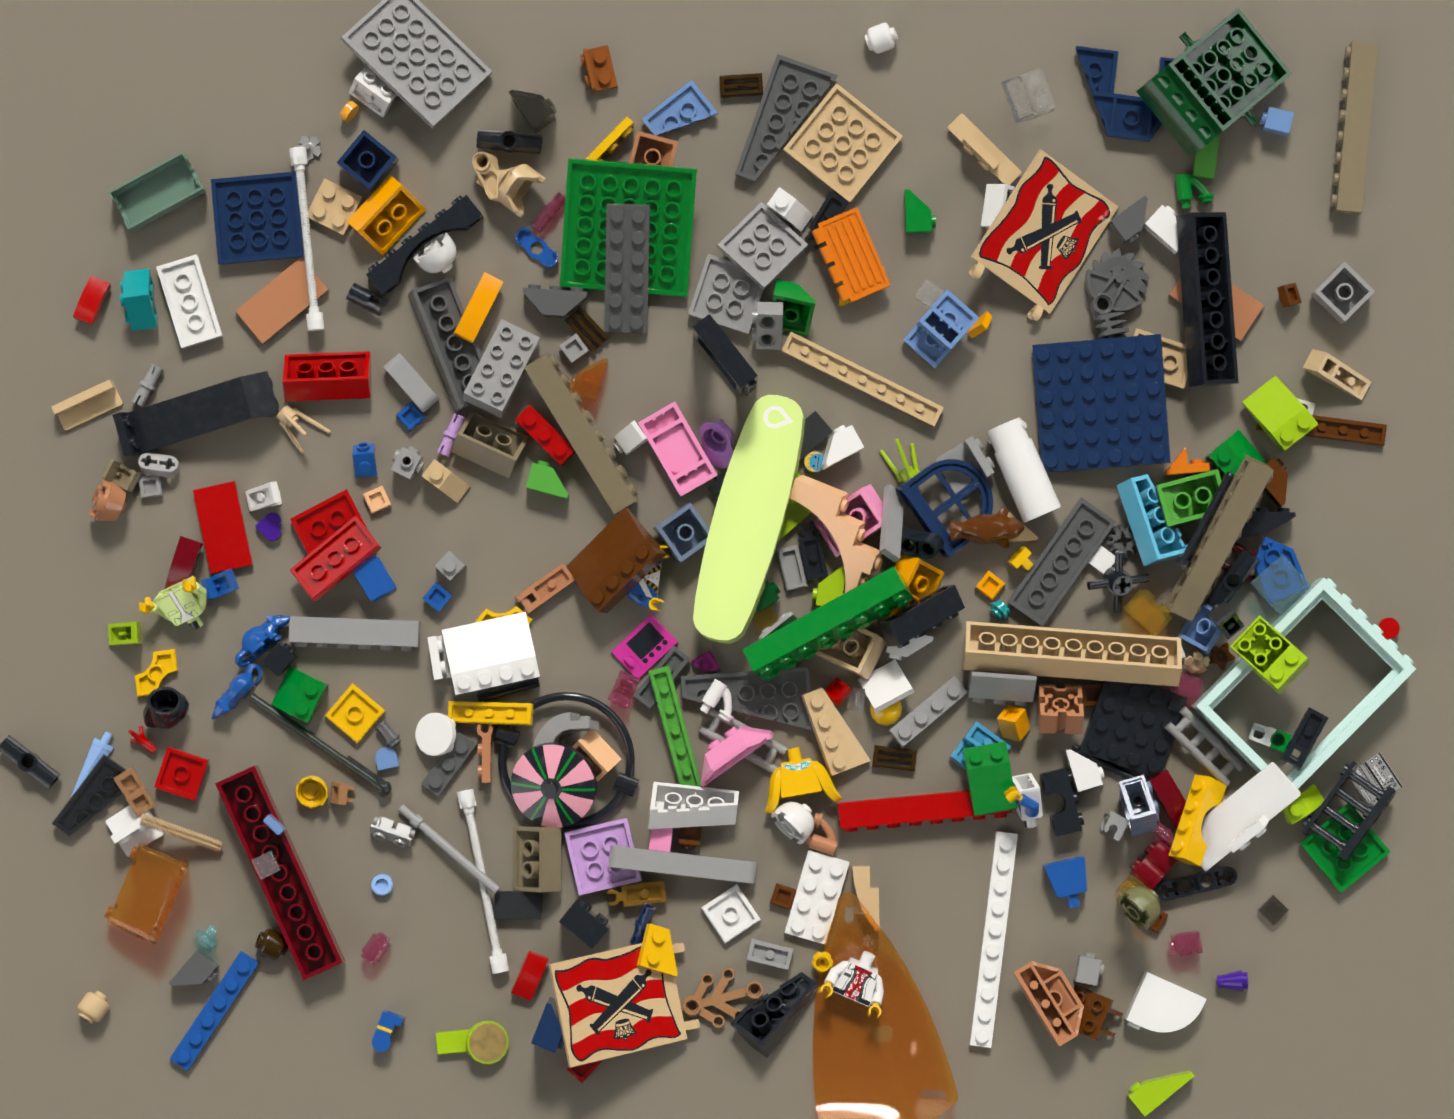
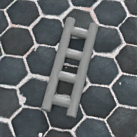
M712 707L709 715L713 716L714 719L709 728L702 725L699 733L712 741L716 739L721 741L725 737L716 733L721 722L736 729L740 726H749L735 718L731 719L730 722L718 716L720 710ZM770 739L764 743V745L770 747L765 759L754 754V751L747 755L745 759L773 773L774 769L777 768L776 765L772 764L777 753L779 752L784 755L788 748Z
M1187 707L1182 708L1180 713L1184 718L1176 726L1170 722L1165 729L1219 782L1228 786L1231 781L1226 776L1234 768L1239 772L1242 771L1245 765ZM1190 723L1199 731L1191 741L1182 733ZM1205 738L1214 746L1206 756L1197 748ZM1219 753L1229 761L1221 770L1212 763Z

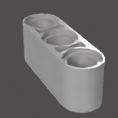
M400 353L383 366L423 413L439 400V397Z

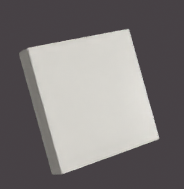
M896 659L874 670L869 680L863 677L858 679L876 713L914 693Z
M737 884L701 907L724 943H727L761 920Z

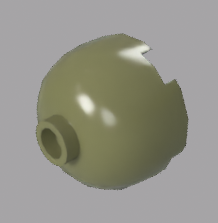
M1131 887L1117 898L1118 906L1122 905L1126 911L1123 915L1137 928L1143 926L1145 930H1148L1159 918L1161 912L1158 895L1155 891L1148 890L1145 887Z

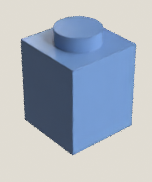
M1268 107L1266 112H1262L1260 117L1261 131L1286 137L1290 132L1294 112Z

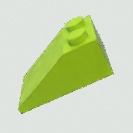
M1276 375L1242 401V404L1280 452L1288 449L1318 425L1306 407Z

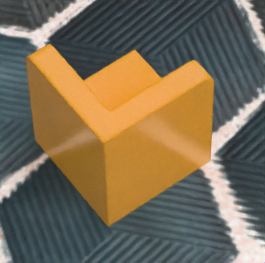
M1007 705L997 717L1003 738L1020 742L1030 730L1027 712L1024 708Z

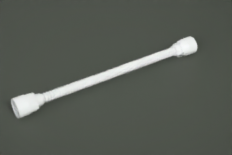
M306 147L289 148L291 166H294L296 178H298L296 180L301 213V229L303 232V248L305 251L304 259L307 270L306 278L309 289L308 297H310L309 313L306 314L307 331L325 330L323 312L319 311L318 303H316L317 292H315L313 252L311 249V233L307 211L308 203L303 173L305 165L308 164Z
M474 789L457 792L460 809L463 808L465 815H467L466 820L469 826L471 845H473L472 850H474L475 866L485 874L483 858H481V847H479L480 842H478L479 837L477 836V828H475V817L473 815L474 806H477ZM479 881L488 923L487 926H489L488 931H490V942H492V956L489 957L492 974L509 971L506 953H502V949L499 947V939H497L498 934L497 928H495L496 923H494L490 893H488V888Z

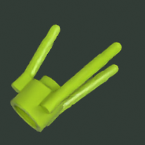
M895 439L904 465V469L900 470L901 474L883 450H880V454L897 477L898 482L904 483L920 472L914 444L911 443L913 467L909 466L899 439Z

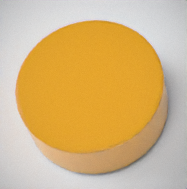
M353 101L348 102L342 109L340 118L346 123L350 122L357 114L359 105Z

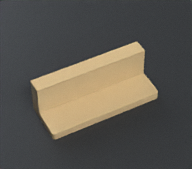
M109 379L53 405L51 408L54 414L59 417L64 430L68 431L123 405V402L114 382Z

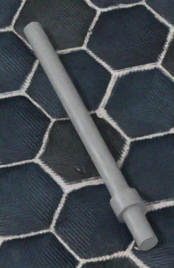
M404 804L399 808L398 811L410 821L409 824L415 829H420L494 894L499 891L500 887L429 827L419 814L415 815Z

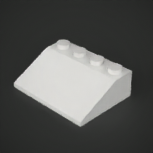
M526 612L442 630L455 695L540 677Z

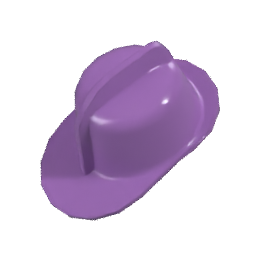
M718 419L713 423H704L700 426L699 434L707 458L714 466L722 469L727 468L733 455L731 444L734 434L732 429L724 423L723 419Z

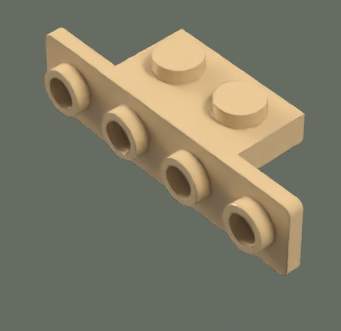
M963 113L948 126L947 129L964 145V150L969 155H974L979 160V165L986 171L989 170L1003 184L1010 185L1022 173Z

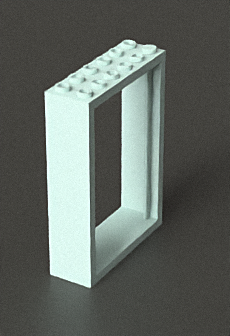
M1329 578L1316 579L1309 586V589L1305 590L1271 626L1285 637L1323 600L1393 670L1308 755L1299 771L1294 769L1287 776L1297 789L1416 670L1413 666V660L1406 654L1402 655L1397 650L1399 647L1391 639L1386 640L1382 636L1384 632L1376 624L1371 625L1366 620L1368 616L1361 609L1356 610L1351 605L1353 601L1346 594L1343 593L1341 595L1336 590L1337 585ZM1239 657L1191 707L1259 773L1267 764L1213 711L1252 671Z

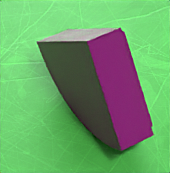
M711 651L692 660V663L702 671L715 672L720 670Z

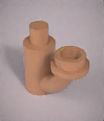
M815 813L814 826L817 829L820 826L827 835V838L813 834L804 843L809 844L808 848L833 856L838 843L835 832L822 818L823 813Z

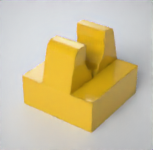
M1020 546L1007 560L1016 569L1021 565L1025 570L1029 571L1034 565L1028 559L1031 552L1024 546Z

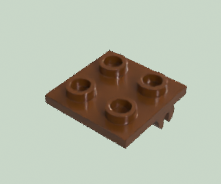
M1075 984L1074 991L1084 1005L1079 1033L1097 1041L1100 1033L1114 1037V1032L1102 1028L1108 1012L1120 1017L1123 1016L1122 1012L1111 1008L1114 1000Z

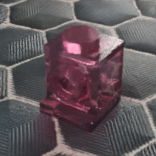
M1194 930L1171 935L1172 940L1169 941L1171 953H1180V956L1191 955L1193 950H1196L1199 954L1203 953L1199 931Z

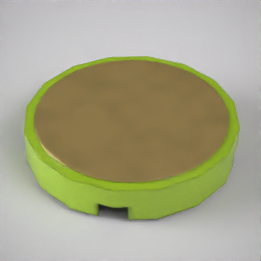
M481 1021L469 1029L465 1046L473 1060L482 1064H492L499 1061L505 1055L509 1039L505 1029L500 1024L493 1021Z

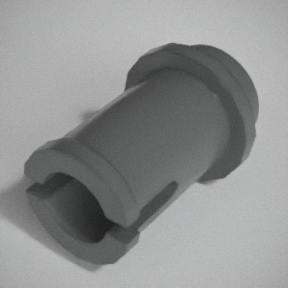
M386 720L375 728L387 742L386 746L393 748L401 742L400 735L393 731Z

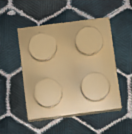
M324 178L308 210L309 219L345 236L350 226L346 221L359 208L363 197Z

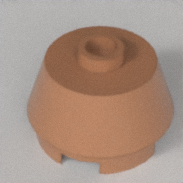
M102 480V486L98 485L92 498L94 509L89 510V516L96 518V521H116L120 513L123 514L127 503L125 502L126 492L113 481Z

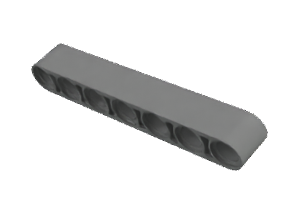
M611 845L608 867L755 884L757 862Z

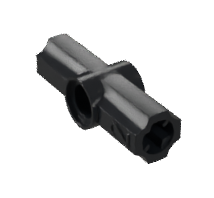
M478 129L476 148L500 150L507 153L541 154L542 135ZM507 137H513L515 143L513 146L507 147L504 145V140Z
M1244 548L1231 567L1224 573L1223 578L1210 594L1207 602L1213 607L1224 601L1228 604L1236 591L1242 587L1244 580L1255 567L1259 558ZM1230 576H1237L1239 581L1236 584H1230L1227 582V579Z
M8 735L0 744V752L46 788L50 789L61 775L40 759L36 753L31 752L12 736ZM27 756L33 758L34 764L31 768L25 766L24 760Z

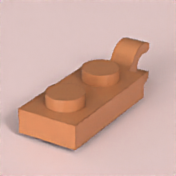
M478 724L477 733L482 737V744H478V757H482V765H478V778H482V783H491L493 725L489 724V731L483 733L481 731V724Z

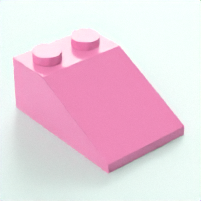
M869 484L847 498L849 504L844 514L866 522L864 526L866 533L863 540L880 530L882 523L883 502L872 485ZM819 518L813 521L835 557L840 556L841 553L837 543L825 524Z

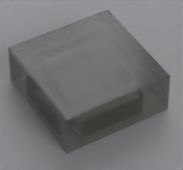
M1271 895L1258 911L1272 925H1275L1289 909L1274 895Z

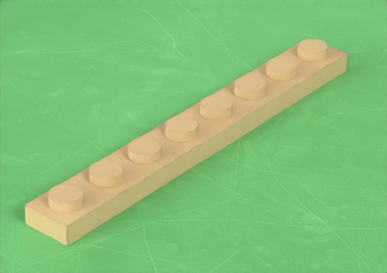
M790 332L781 352L935 427L944 408L793 332Z

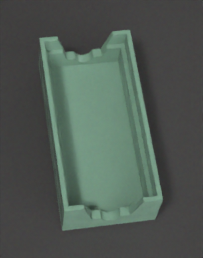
M182 151L112 189L108 194L120 211L127 229L133 233L203 195L207 191L188 156Z

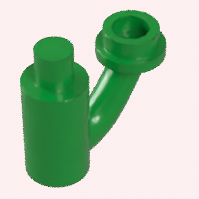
M1190 174L1175 175L1178 202H1181L1182 209H1190V200H1193L1191 186H1194L1201 193L1198 196L1201 203L1213 202L1214 194H1210L1199 179Z

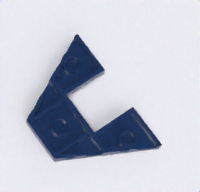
M1076 46L1077 56L1107 137L1150 142L1162 125L1160 120L1141 97L1113 93L1119 51ZM1160 57L1158 73L1175 59Z

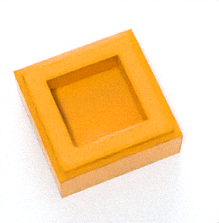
M988 570L975 588L993 600L1005 583Z

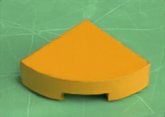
M988 311L985 312L972 325L967 334L973 338L987 330L992 320V315Z

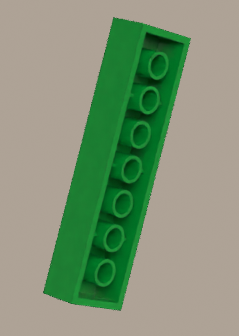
M892 567L742 650L753 672L762 680H771L777 677L780 671L794 668L797 662L802 659L807 660L816 655L815 652L822 648L828 649L835 644V641L841 638H849L854 634L855 630L869 627L875 619L889 616L891 611L897 607L903 608L907 606L914 597L903 576L895 567Z

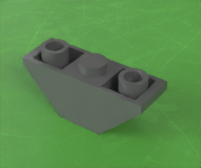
M529 284L528 288H523L524 295L543 317L566 318L588 298V293L583 292V288L571 287V291L562 290L560 286H549V289H541V285Z

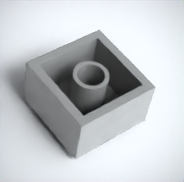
M1344 261L1310 295L1342 324L1375 291Z

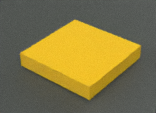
M352 683L327 712L325 717L358 744L383 715L385 710Z

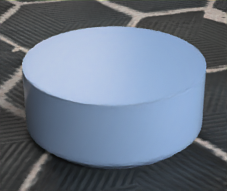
M379 874L373 878L371 888L375 894L385 896L392 891L393 880L386 874Z

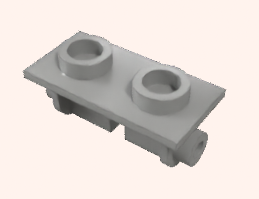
M382 816L374 818L370 828V834L378 840L386 839L392 841L399 847H411L412 838H414L416 830L412 829L413 827L398 822L396 829H393V820Z

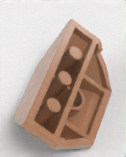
M1031 961L1013 972L1025 997L1046 1031L1059 1047L1078 1036L1084 1005L1061 969Z

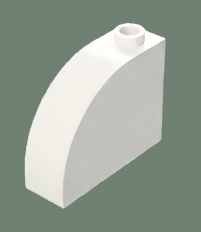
M1145 971L1124 1018L1129 1021L1127 1025L1140 1030V1027L1155 1032H1173L1186 1027L1195 1020L1201 1012L1206 998Z

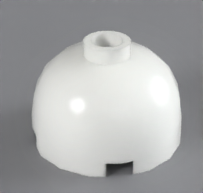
M442 233L424 245V252L418 251L413 258L418 266L428 273H438L440 271L446 273L453 267L452 262L456 258L457 253L456 245L448 233H445V235Z
M797 802L783 803L771 815L772 818L776 817L775 825L791 840L794 837L798 839V844H803L809 838L814 828V819L811 815L812 810L804 803L802 805Z

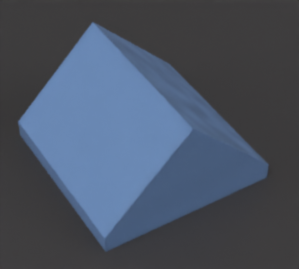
M1202 602L1200 613L1194 617L1193 621L1187 620L1177 636L1200 652L1209 654L1222 632L1208 616L1213 607Z

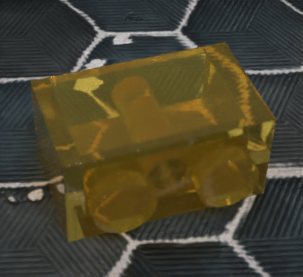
M1138 589L1122 607V610L1150 635L1157 636L1173 618L1169 615L1171 612L1164 604L1158 605L1153 600L1155 596L1150 591Z

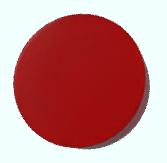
M1384 618L1378 623V627L1384 632L1382 636L1385 639L1395 638L1399 634L1400 626L1395 619Z

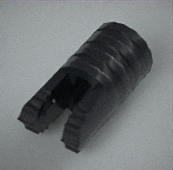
M353 283L346 297V300L377 316H381L382 310L380 307L370 303V301L382 306L387 305L389 302L388 299L357 283Z

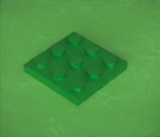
M1348 803L1338 810L1340 814L1355 824L1361 825L1364 821L1357 810ZM1331 817L1320 825L1342 841L1348 842L1353 836L1350 834V830ZM1370 829L1346 863L1338 858L1340 853L1337 851L1338 848L1314 831L1299 842L1340 893L1390 853V850L1372 829Z

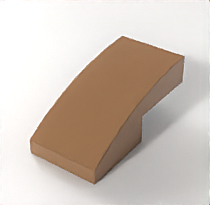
M133 767L114 777V781L137 817L156 806Z

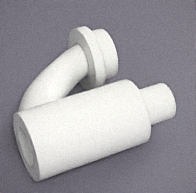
M714 679L702 699L704 703L700 710L707 714L710 708H715L720 698L723 697L724 711L720 709L718 716L728 722L734 719L731 716L732 697L727 688L728 686Z

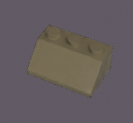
M472 409L456 436L451 452L510 478L530 435Z
M513 826V891L561 892V827Z

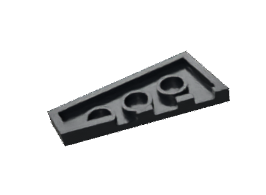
M103 754L52 824L71 836L96 813L122 794V791L114 781V777L127 769Z

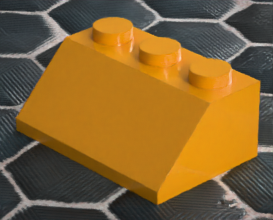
M389 175L346 222L383 256L420 217L426 208L401 183Z
M900 554V559L894 566L903 576L914 597L907 606L937 590L945 573L917 557ZM907 606L903 608L897 607L896 609L891 611V614L888 617L906 608Z

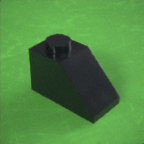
M1225 601L1215 605L1208 614L1212 622L1228 640L1245 627L1234 610Z

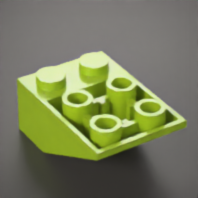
M1260 615L1230 646L1279 695L1309 664L1308 657Z

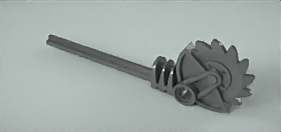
M1120 248L1115 250L1110 257L1108 252L1104 251L1100 263L1097 260H1093V270L1088 269L1085 273V287L1091 298L1089 310L1093 314L1094 321L1099 322L1096 329L1101 330L1098 339L1116 338L1117 335L1129 332V328H1123L1122 326L1127 320H1121L1120 316L1124 315L1126 311L1135 308L1144 300L1139 296V292L1147 293L1146 286L1142 280H1148L1149 276L1139 269L1145 264L1141 261L1132 260L1134 253L1130 252L1121 256ZM1098 300H1102L1105 302V310H1101L1098 308Z

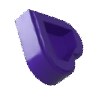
M269 513L255 527L268 540L275 541L281 536V529L279 527L282 520L277 513Z

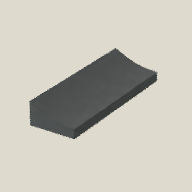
M450 276L413 289L408 296L456 413L473 406V404L463 400V394L482 358V353L476 338L471 343L453 334L464 313V308Z

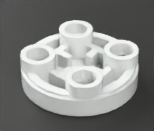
M441 713L425 715L417 724L415 731L416 743L420 750L430 756H441L451 752L456 739L455 721Z

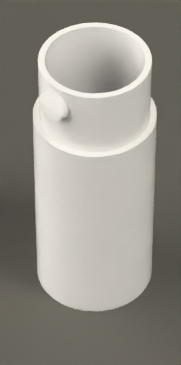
M1019 417L987 431V441L993 445L996 452L994 454L1023 523H1026L1060 508L1061 505L1032 438L1029 439L1026 432L1027 425Z

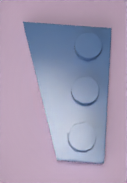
M690 80L641 120L653 135L659 136L715 116L718 112L695 83Z

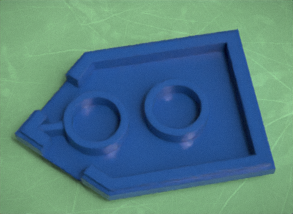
M1265 537L1257 554L1259 561L1254 569L1268 604L1309 589L1294 549Z

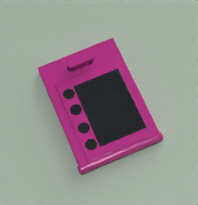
M651 613L647 619L611 652L638 680L673 645H677L678 641Z

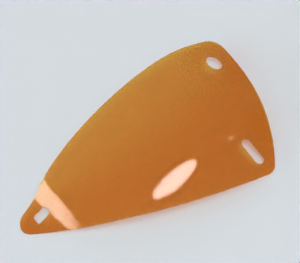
M851 892L843 893L837 901L835 914L825 940L823 952L826 951L831 955V959H833L832 967L842 961H848L850 957L860 960L863 951L875 955L871 966L878 969V975L881 976L884 994L880 1006V1017L877 1019L878 1013L875 1010H871L870 1017H868L867 1012L872 1006L871 1004L868 1007L835 992L828 998H825L828 992L824 988L818 994V989L825 984L824 981L831 968L825 972L819 971L813 1025V1078L818 1119H935L951 1108L958 1100V1092L935 1024L916 983L889 938L855 894ZM845 907H854L853 921L850 923L845 922ZM922 1090H942L946 1093V1098L924 1099L920 1096V1092Z

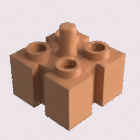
M1039 684L1037 697L1039 733L1056 734V732L1064 730L1065 734H1082L1084 721L1082 685H1065L1064 689L1056 688V684Z

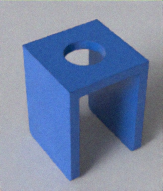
M377 555L371 557L353 571L370 601H376L396 589L395 583Z

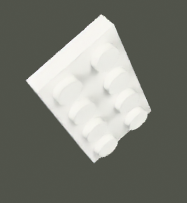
M195 254L157 266V272L181 348L184 349L222 337L223 334L199 256Z
M808 850L784 933L826 945L849 861Z

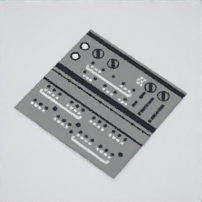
M1381 752L1354 770L1380 790H1386L1389 786L1394 790H1398L1403 786ZM1351 780L1368 807H1372L1378 802L1373 794Z

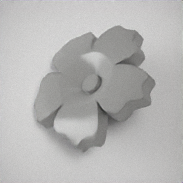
M307 135L301 136L299 141L301 145L296 147H306L307 161L314 159V155L319 157L322 152L321 147L317 146L320 143L318 137H310L309 140Z

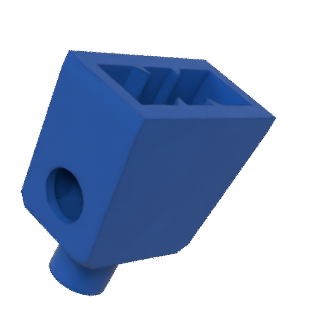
M1078 856L1043 864L1055 896L1057 898L1066 897L1068 908L1080 906L1078 893L1087 891L1085 857Z

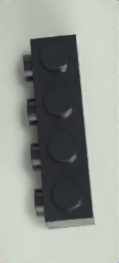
M946 585L878 624L888 647L897 646L902 648L910 643V639L924 636L929 628L935 629L941 626L943 620L957 617L959 615L958 612L964 609L965 606L956 586Z

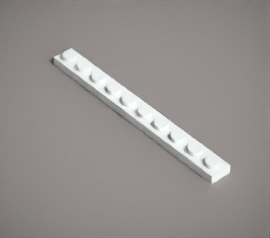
M996 831L969 1043L972 1046L988 1048L992 1046L1018 834Z

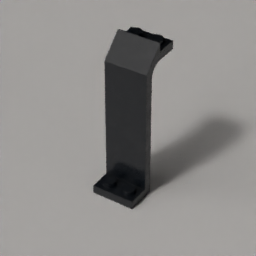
M268 371L237 377L131 412H119L113 414V419L124 456H137L247 420L276 416L279 412V404L274 396L273 382L268 375Z

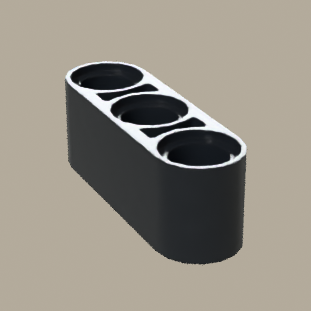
M902 527L900 553L902 555L931 559L944 547V540L937 533Z

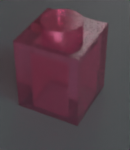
M1181 672L1179 687L1170 686L1172 687L1170 692L1197 700L1204 680Z

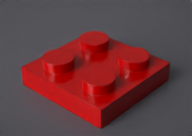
M168 746L154 787L196 801L209 760Z

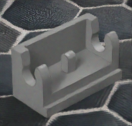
M1106 809L1104 812L1106 815L1100 825V830L1105 832L1112 830L1110 831L1109 838L1119 842L1130 820Z

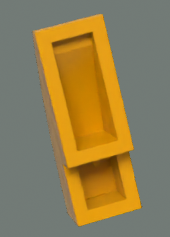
M484 272L453 334L471 343L474 342L503 281Z

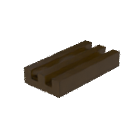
M762 73L720 76L721 98L763 95ZM758 79V82L724 84V81ZM759 87V90L725 92V89Z
M581 306L565 319V322L593 352L609 339L606 333ZM581 313L603 337L601 340L580 319L578 314ZM573 319H575L583 327V329L593 338V340L596 342L594 346L583 335V333L573 324Z
M874 745L872 766L915 771L917 750ZM878 750L910 753L912 758L878 754ZM877 758L911 762V766L877 763Z

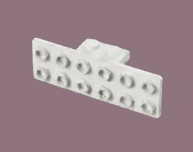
M1274 762L1267 765L1203 818L1201 833L1207 845L1201 864L1204 871L1210 869L1231 851L1234 853L1238 849L1244 850L1251 843L1249 841L1254 836L1259 838L1266 832L1267 829L1265 827L1269 820L1301 795V792Z

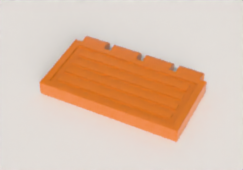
M857 207L818 223L819 228L811 231L817 245L826 243V246L819 250L826 265L832 262L835 264L829 267L828 271L834 284L843 283V285L836 288L842 302L850 299L852 303L891 286Z

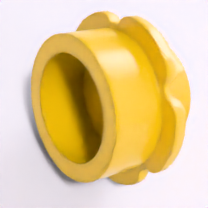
M824 951L814 954L812 965L816 970L825 972L832 967L833 959H831V955L828 952Z

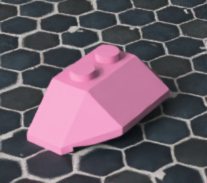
M740 726L737 729L732 727L724 733L726 737L721 741L716 739L707 746L708 750L704 757L700 783L702 787L769 741L774 735L772 731Z

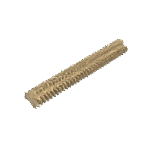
M144 813L141 815L139 824L141 825L142 823V826L146 827L147 825V828L149 826L155 830L157 828V831L159 830L162 833L164 831V834L167 832V835L169 833V835H174L177 838L179 836V839L183 840L184 838V841L188 842L189 840V842L196 843V845L200 846L201 844V847L205 848L206 846L209 849L211 847V850L220 852L222 841L218 839L215 840V838H210V836L198 834L196 831L183 829L181 826L178 827L176 824L173 825V823L161 821L159 818L156 819V817L154 818Z

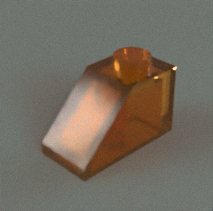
M603 358L577 372L576 377L572 376L570 387L573 392H577L581 398L596 402L608 359Z

